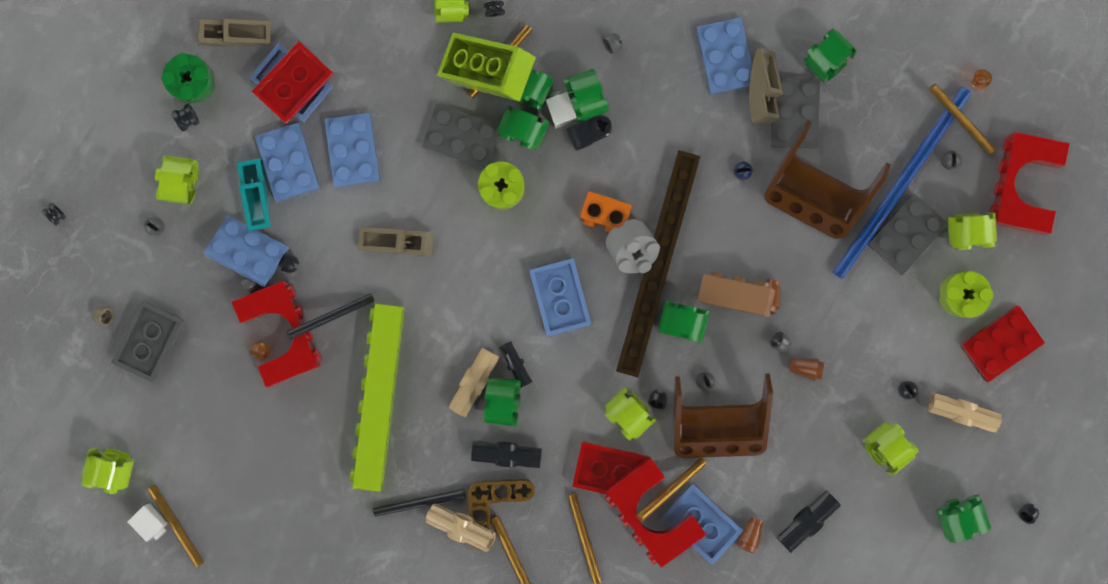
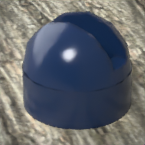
M739 162L734 167V175L739 180H747L753 173L752 166L748 162ZM749 168L748 172L738 173V169Z

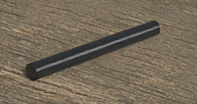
M370 293L287 331V335L292 340L374 302V298Z
M464 489L375 507L373 508V513L375 517L463 499L465 498Z

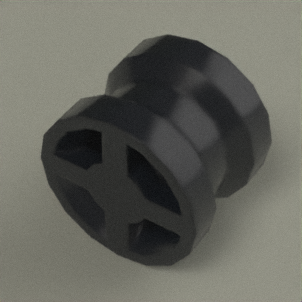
M189 103L184 105L181 110L172 111V116L182 132L186 131L191 125L196 126L200 124L194 109Z

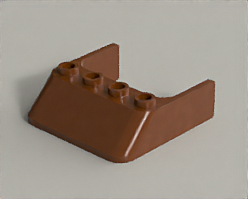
M807 120L767 187L764 195L765 200L775 208L832 238L841 239L849 233L887 179L891 164L886 162L872 184L864 190L855 189L796 156L795 153L805 139L812 123Z
M765 373L762 398L755 404L692 407L682 405L680 376H675L673 404L675 454L681 458L756 456L764 453L767 449L773 400L770 373Z

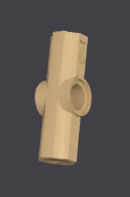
M483 347L481 348L471 368H468L459 384L460 388L452 399L449 409L463 417L467 416L477 396L479 397L485 388L488 377L498 362L499 356Z
M933 393L928 403V412L950 418L951 421L969 427L975 426L994 433L997 432L1001 425L1002 414L978 407L977 404L965 400H955L948 396Z
M433 504L427 512L426 523L446 532L447 536L456 542L468 543L485 552L489 551L496 538L495 532L475 523L474 519L469 515L458 512L454 513L438 504Z

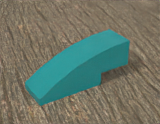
M262 158L236 162L247 230L271 227L269 196Z

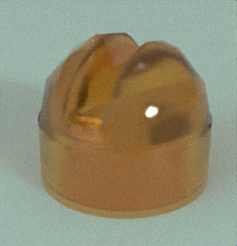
M984 69L976 71L972 76V85L979 90L987 88L992 81L991 74Z
M257 341L249 349V352L256 359L264 361L269 355L270 347L267 343L264 344L263 341Z

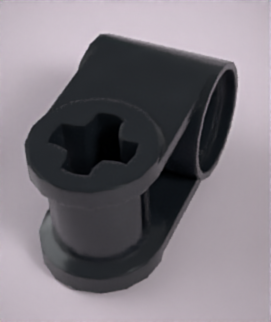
M599 115L587 121L577 123L566 130L575 151L609 136L612 131V125L608 117ZM598 122L607 124L605 132L595 129L598 127Z

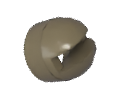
M98 307L93 312V320L99 325L108 326L113 321L114 313L110 308Z

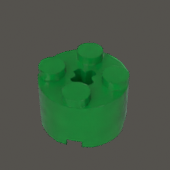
M834 28L823 37L824 41L819 46L814 44L806 52L807 56L803 60L804 64L823 84L827 80L830 81L847 65L846 59L849 56L853 59L858 52Z
M180 53L170 59L165 65L161 80L168 93L187 104L205 101L210 97L215 88L214 74L211 67L192 54ZM188 76L192 78L190 82L186 80Z
M532 67L520 102H515L521 105L527 102L529 107L540 111L554 80L542 71L538 73Z
M593 68L563 80L578 122L586 121L609 112L601 83Z
M507 105L497 129L500 132L498 136L513 142L515 138L521 140L520 145L531 150L540 147L550 121L544 119L542 124V118L514 108L512 111L513 107Z
M665 300L658 332L702 343L710 311Z
M488 379L485 394L484 423L517 426V412L521 401V380Z
M972 495L963 501H959L958 498L945 502L946 506L936 510L946 541L949 539V542L973 539V534L978 531L980 535H983L992 528L980 495Z

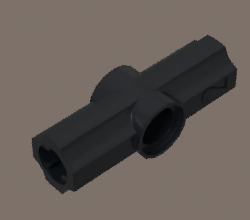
M473 441L471 461L494 463L496 466L514 468L522 466L540 468L542 448L518 446V444L510 442L489 443Z
M826 490L810 506L800 510L793 518V522L776 538L792 553L806 538L812 537L824 526V521L839 509L840 503Z

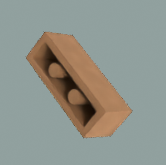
M711 272V276L703 274L698 302L770 317L775 290L769 287L770 283L756 281L755 284L746 283V278L733 276V280L725 279V274Z

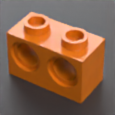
M588 191L579 219L584 220L583 225L596 228V225L605 227L604 231L609 233L614 227L618 229L623 226L622 222L628 220L632 205ZM590 205H597L601 210L600 215L597 217L590 216L587 212ZM612 212H619L622 215V222L613 224L609 219Z

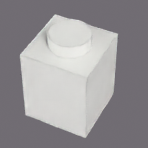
M556 91L548 95L549 99H546L545 103L555 129L577 120L567 92Z
M151 503L144 505L128 521L129 525L146 542L153 538L158 540L167 531L164 528L168 524L167 520Z

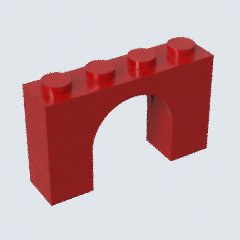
M1019 132L1011 133L1004 139V158L1001 159L998 166V173H1000L999 182H996L993 194L996 195L995 202L989 212H995L997 226L1040 235L1052 234L1056 211L1030 206L1023 202L1016 192L1015 178L1020 168L1027 163L1053 168L1066 166L1070 143Z
M281 281L232 301L240 323H247L264 315L275 313L283 316L290 323L292 329L304 324L303 318H305L302 307L300 305L297 306L294 300L296 292L293 285H288L287 281ZM312 331L294 338L290 349L283 356L257 366L266 388L321 367L320 361H322V356L318 348L314 349L311 342L314 339Z
M649 457L605 489L608 494L605 496V499L612 508L617 506L621 512L618 515L620 520L626 527L630 525L635 531L632 536L639 546L644 544L648 549L646 555L653 565L658 563L662 568L704 538L706 533L691 513L672 527L661 531L651 530L637 519V504L641 496L665 478L652 458Z

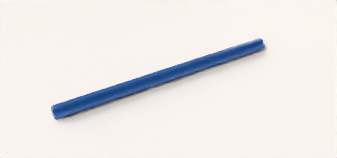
M961 87L952 101L961 110L972 93L967 88ZM947 109L944 110L833 270L837 277L842 279L846 276L955 119Z

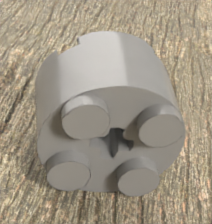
M627 220L622 222L623 226L618 229L614 227L606 238V247L618 269L625 273L648 272L660 250L659 244L648 227L640 220Z

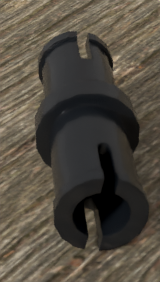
M512 341L498 347L508 364V371H512L516 380H521V388L532 383L533 381L523 365L525 362L523 358L520 359Z

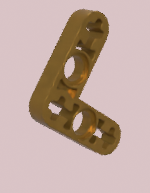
M525 479L475 482L468 490L469 516L474 519V511L482 509L486 513V519L482 522H477L474 519V522L481 526L487 525V529L491 530L490 503L529 501L534 496L535 487L531 481ZM510 484H515V489H521L522 484H526L527 488H531V492H528L525 497L521 492H515L516 497L511 498L512 488ZM487 485H492L491 495L493 499H488L489 494H482L480 499L475 494H472V491H475L477 486H480L482 491L489 490ZM499 485H504L508 489V495L504 498H499L495 494V489Z

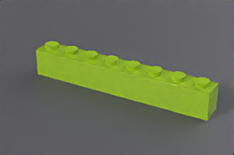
M375 304V308L370 310L369 321L373 322L372 331L367 333L366 343L370 345L369 354H365L364 367L367 368L366 377H362L361 390L364 391V398L359 401L358 413H361V422H357L355 436H358L359 439L358 446L354 445L352 459H356L355 469L352 468L350 472V482H353L352 489L377 492L383 490L405 307Z

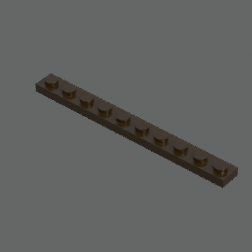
M681 150L677 152L654 234L660 250L656 260L651 264V269L643 273L616 372L639 377L701 156Z

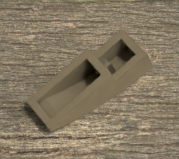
M226 18L223 20L199 19L198 46H256L271 44L270 21Z
M759 48L755 53L750 77V114L752 123L768 125L780 119L776 97L782 95L783 91L774 51Z
M360 227L358 250L432 256L434 233Z

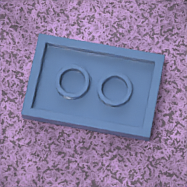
M742 17L696 27L710 95L750 87L752 63Z
M278 43L249 79L258 85L289 51ZM326 82L295 116L305 123L333 87Z
M363 113L324 119L334 187L379 182L380 175L371 114Z
M299 122L255 136L275 202L320 189Z
M227 215L205 249L204 256L266 288L288 252L289 247L257 230L248 231L246 224Z
M574 258L529 270L547 337L592 325Z
M691 483L661 515V518L672 527L691 513L706 533V536L692 547L713 565L743 533V530Z

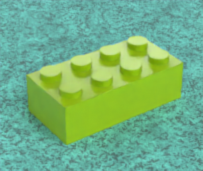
M452 33L437 76L457 86L520 102L536 57L516 46Z

